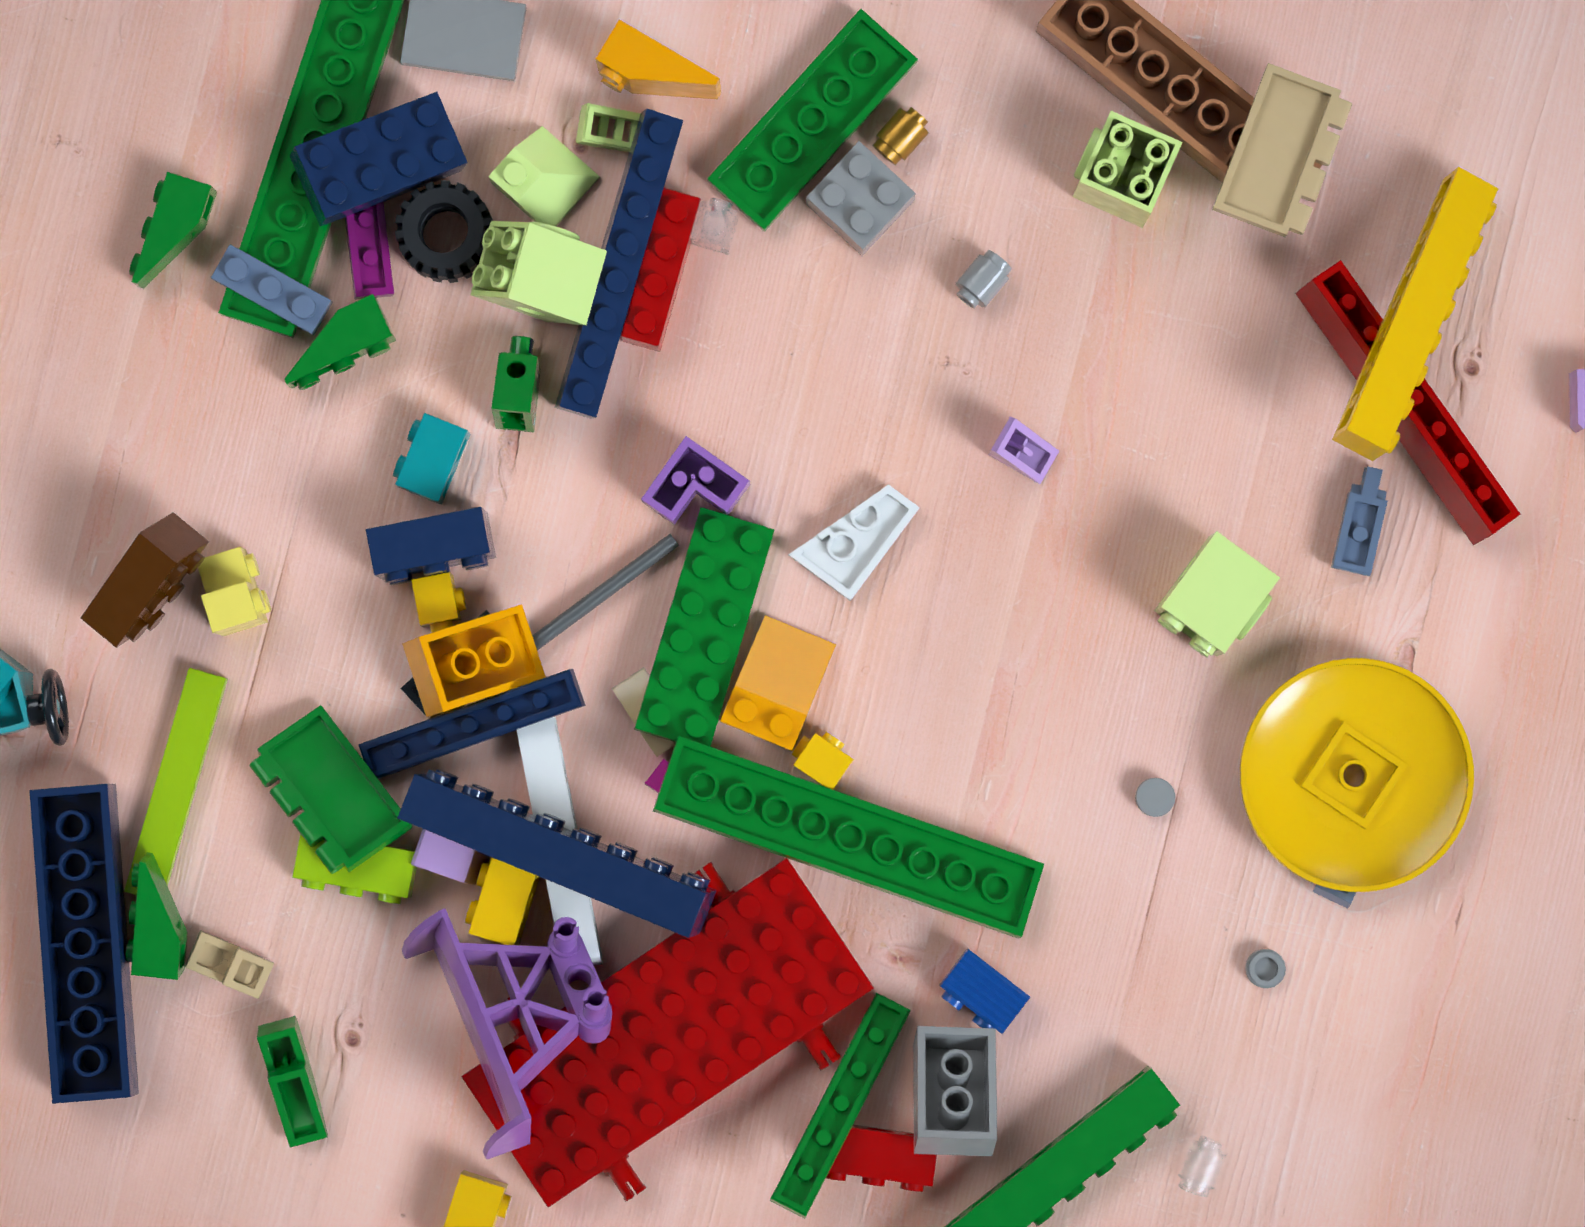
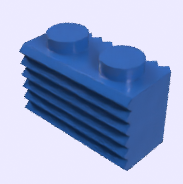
M968 948L939 984L945 990L941 996L944 1000L959 1011L965 1005L976 1014L972 1020L981 1028L996 1029L1001 1034L1005 1032L1030 999L1028 994Z

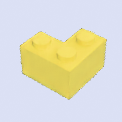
M237 547L205 557L198 570L206 593L201 595L212 633L227 636L268 623L266 613L271 612V606L265 590L260 591L259 587H257L255 576L260 575V571L254 554H247L246 549Z

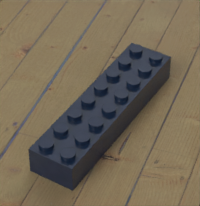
M429 769L427 773L414 774L397 817L398 819L687 938L700 934L717 891L708 887L709 879L692 872L682 873V876L672 872L674 865L655 857L651 859L646 858V860L637 858L636 854L638 851L618 842L615 845L610 843L609 846L600 842L602 836L581 827L579 830L573 828L572 831L564 828L565 820L547 813L543 815L537 814L536 816L528 813L530 806L514 799H500V801L493 799L494 791L480 785L472 784L470 786L464 784V786L456 784L459 777L440 769L433 771Z
M116 784L29 790L52 1104L133 1097L139 1094L130 967L129 962L126 961L128 940Z

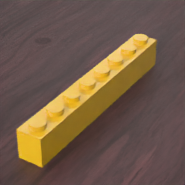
M1457 167L1443 179L1332 438L1333 441L1371 461L1376 460L1385 453L1390 454L1396 447L1400 438V433L1397 432L1401 420L1406 419L1413 408L1414 399L1411 398L1414 388L1422 383L1428 372V366L1424 364L1428 355L1436 350L1441 341L1442 333L1438 331L1442 322H1445L1450 317L1455 308L1456 301L1452 298L1456 288L1459 289L1468 277L1470 269L1466 267L1470 256L1475 255L1483 241L1480 231L1483 224H1487L1496 210L1497 204L1493 201L1499 188L1460 167Z

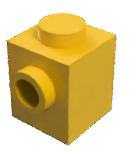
M448 572L411 580L420 626H430L431 632H436L453 626V621L462 620L460 611L466 610V602L462 587L455 588L453 574Z
M825 732L822 737L815 733L811 740L804 735L791 754L797 758L793 766L822 786L832 790L854 759L841 751L845 744L828 732Z

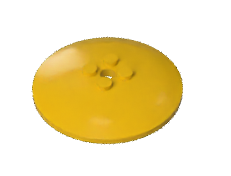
M1366 658L1332 660L1315 665L1291 677L1279 686L1260 707L1250 724L1241 752V796L1247 817L1257 837L1268 852L1292 873L1318 886L1346 892L1383 890L1405 883L1425 872L1448 851L1456 840L1469 813L1473 796L1474 764L1472 751L1463 725L1453 708L1433 686L1407 669L1380 660ZM1350 764L1358 765L1364 772V780L1357 787L1348 785L1343 777L1345 768Z

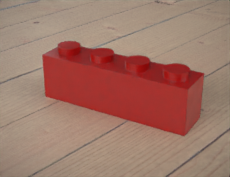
M666 188L663 189L621 337L623 342L657 352L661 351L702 207L701 198Z

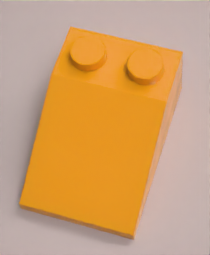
M620 19L595 58L599 74L603 77L601 82L618 93H621L624 88L632 94L716 100L721 95L720 78Z
M522 604L402 643L426 717L546 678Z
M765 615L720 722L793 751L836 644Z

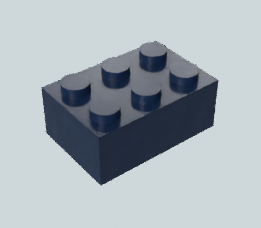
M482 507L366 529L374 575L385 580L386 583H390V585L411 582L412 574L423 572L424 575L432 576L450 572V567L462 565V568H466V570L484 568L489 566V559L496 558L488 513Z

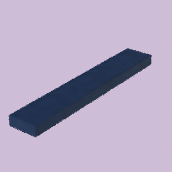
M568 669L358 745L364 762L374 775L380 779L586 705L574 669Z

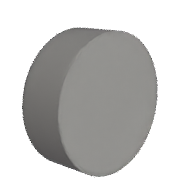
M1147 779L1137 788L1135 795L1136 804L1148 816H1163L1172 809L1175 803L1174 789L1164 779Z
M1260 949L1248 957L1245 971L1248 979L1254 985L1261 988H1272L1283 980L1286 967L1283 958L1277 952L1269 949Z

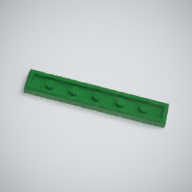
M878 993L875 994L770 1198L771 1202L804 1219L806 1218L911 1012L910 1009Z

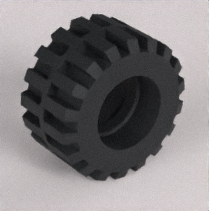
M441 180V184L434 185L432 181L426 183V188L421 191L416 188L410 193L412 198L409 201L404 200L401 204V215L396 216L397 231H395V236L402 255L420 275L425 278L430 277L436 282L442 283V280H448L450 283L458 282V278L465 277L468 279L472 277V272L480 262L484 233L489 228L490 222L493 221L485 203L476 192L468 190L465 185L458 182L457 185H453L450 181ZM451 211L460 214L466 220L468 226V233L462 245L447 253L432 251L426 245L423 238L427 222L434 215L441 212Z

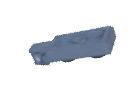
M1365 467L1361 484L1351 485L1350 492L1347 494L1331 568L1364 576L1371 575L1388 502L1385 500L1387 491L1379 490L1382 469Z

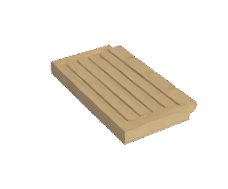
M1268 63L1212 210L1283 237L1287 236L1288 231L1303 235L1313 208L1299 203L1300 199L1316 202L1326 172L1314 167V162L1324 166L1330 165L1340 136L1328 131L1327 127L1343 130L1352 103L1339 98L1341 90Z

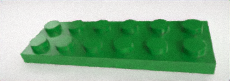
M860 9L707 178V182L765 232L916 65L918 58L866 12Z
M703 507L700 508L634 730L676 742L677 737L681 736L711 747L774 529Z

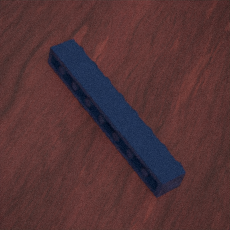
M645 109L640 114L601 247L607 253L587 325H578L554 408L590 419L597 417L683 124L682 119L650 109Z

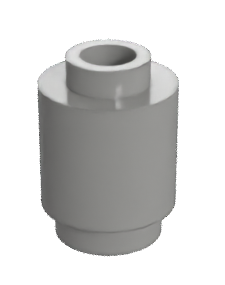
M988 250L984 256L979 255L956 282L957 287L960 289L957 296L971 308L975 309L977 305L985 308L1009 280L1007 275L1012 268L999 255Z

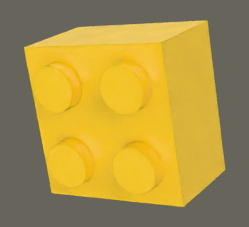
M491 858L490 863H483L476 883L477 886L482 887L479 900L471 901L465 918V923L471 925L468 934L504 945H520L540 877L495 858Z

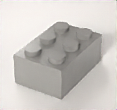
M917 1026L913 1043L914 1154L993 1155L997 1142L996 1029Z

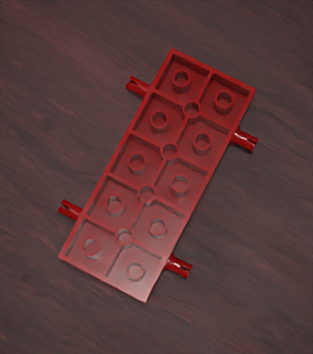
M785 858L736 892L734 889L731 891L728 889L712 862L702 867L711 880L708 887L717 891L700 934L687 938L678 933H673L603 980L601 984L607 992L606 996L609 997L612 1009L611 1029L607 1038L599 1043H588L577 1036L521 1090L531 1115L530 1144L512 1150L511 1153L547 1207H550L600 1172L609 1174L624 1197L625 1202L632 1199L635 1195L627 1182L630 1183L638 1195L647 1187L641 1182L627 1161L630 1152L795 1041L798 1043L803 1042L819 1066L820 1071L829 1066L828 1061L821 1052L822 1050L825 1051L832 1063L841 1057L822 1030L823 1022L874 989V986L788 858ZM700 869L695 872V874L704 877ZM566 1006L560 1009L562 1011L568 1012ZM519 1018L508 1022L516 1035L513 1036L514 1041L503 1048L513 1074L534 1055ZM536 1024L544 1045L558 1032ZM478 1064L461 1077L495 1129L499 1130L505 1123L482 1066Z

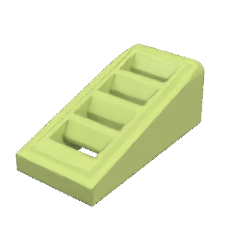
M590 103L584 104L580 111L576 143L630 152L641 113ZM594 116L599 117L597 136L591 135ZM609 118L615 119L612 139L606 138ZM625 121L631 122L628 142L622 141Z

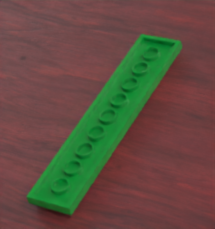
M321 0L239 248L241 251L308 288L311 287L331 223L320 227L289 155L294 146L366 119L404 0ZM226 288L218 312L221 316L294 338L297 326Z
M678 736L653 808V812L1018 939L1023 936L1044 868V863Z

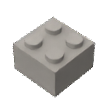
M858 141L808 194L806 205L863 256L914 202L916 193Z

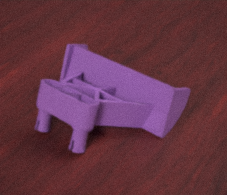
M446 908L424 920L404 941L402 953L405 959L434 949L505 1125L497 1130L485 1143L483 1149L485 1159H491L530 1144L531 1115L521 1090L577 1036L588 1043H599L605 1040L610 1033L612 1009L609 997L606 996L607 992L603 989L583 939L579 934V926L576 927L577 922L573 918L561 917L555 922L553 932L548 938L547 947L460 943ZM469 965L497 966L511 1000L486 1008ZM512 967L533 968L522 988L519 986ZM549 968L568 1012L531 1001ZM575 980H582L589 987L579 991L573 989L569 984ZM519 1018L534 1055L513 1074L494 1027ZM536 1024L558 1032L544 1045Z

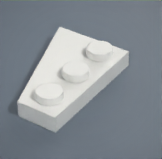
M887 485L788 555L851 601L920 507L893 487Z

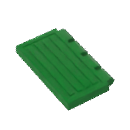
M321 705L257 749L260 756L249 765L265 787H269L279 780L280 783L270 790V794L287 817L295 815L300 810L303 812L292 823L309 846L313 847L321 841H325L323 845L316 849L315 853L331 874L336 873L343 867L348 872H351L412 828V824L397 818L401 808Z

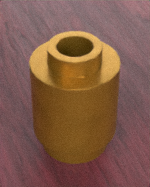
M912 107L907 112L899 108L876 135L878 139L872 146L896 166L901 159L905 161L928 135L929 132L924 128L928 121Z

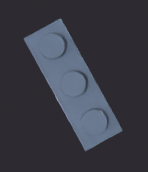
M231 244L211 276L214 281L313 336L333 303L330 299Z

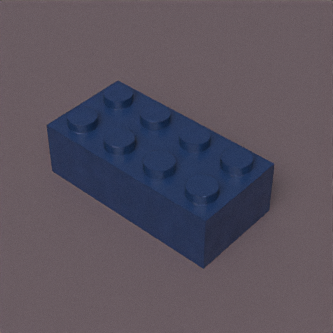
M438 92L431 93L294 146L289 155L320 227L413 191L416 188L423 187L426 183L436 182L461 172L468 163Z

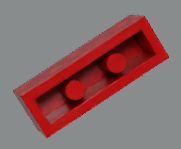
M853 1125L826 1179L846 1181L847 1175L862 1177L861 1183L867 1185L885 1186V1180L901 1182L900 1189L923 1192L924 1186L933 1187L937 1155L914 1154V1133Z

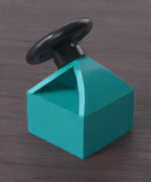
M1 649L0 735L20 732L30 726L44 725L46 722L47 730L53 743L58 746L64 745L69 734V717L66 695L60 675L54 669H47L42 677V693L33 695V673Z

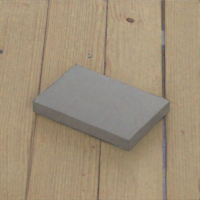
M410 0L400 63L401 65L515 82L527 6L522 3L502 0Z

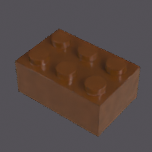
M174 512L138 534L83 613L81 619L116 648L129 639L135 642L146 629L152 631L163 619L165 613L161 609L167 601L169 603L173 602L182 592L185 585L181 581L187 573L189 575L194 573L204 561L205 557L201 553L209 541Z

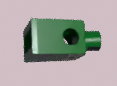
M513 336L511 337L509 353H499L491 407L496 429L534 432L540 365L538 357L532 355L534 346L532 338Z

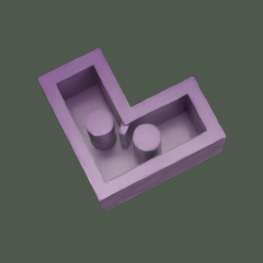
M685 436L641 500L646 506L675 525L696 494L726 515H729L750 486V480Z

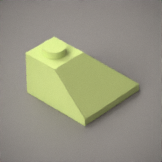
M543 126L515 146L488 176L491 183L534 222L557 226L600 178L598 174Z

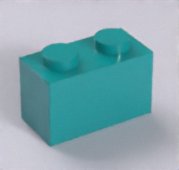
M424 413L421 421L415 419L407 441L412 442L407 456L401 455L393 471V476L397 478L395 485L442 505L471 435L470 432Z

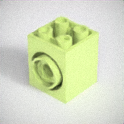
M1110 111L1103 129L1094 128L1077 166L1074 177L1080 181L1073 197L1143 228L1155 206L1183 142Z
M491 221L482 239L483 251L479 265H477L472 275L473 287L470 295L546 322L587 325L607 251L579 241V235L553 225L540 222Z
M1216 531L1206 539L1154 610L1160 615L1157 621L1174 634L1182 631L1192 639L1189 645L1203 656L1214 655L1217 657L1225 654L1236 638L1242 640L1255 625L1271 602L1272 596L1269 593L1280 577Z

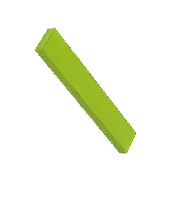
M192 668L188 669L124 892L137 895V887H132V871L134 864H139L147 852L153 853L167 886L169 884L228 678Z

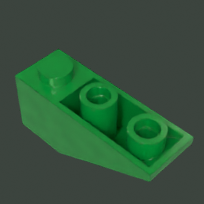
M167 172L164 181L159 180L153 196V202L157 203L153 217L148 216L142 228L141 238L145 239L141 254L135 253L130 265L129 274L133 276L131 282L137 287L144 289L206 228L217 195V191L211 185Z
M374 294L337 310L284 380L290 388L298 386L299 390H305L320 382L319 376L333 370L334 374L345 372L356 365L355 359L368 354L369 358H374L391 349L389 344L395 342L396 338Z
M147 852L139 864H134L132 871V887H137V899L131 902L129 910V924L135 925L134 939H129L127 944L126 961L132 962L131 975L178 980L185 970L188 932L153 853Z

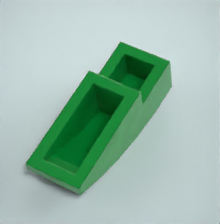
M296 1016L258 1026L257 1040L268 1071L267 1079L289 1147L328 1138L316 1083Z

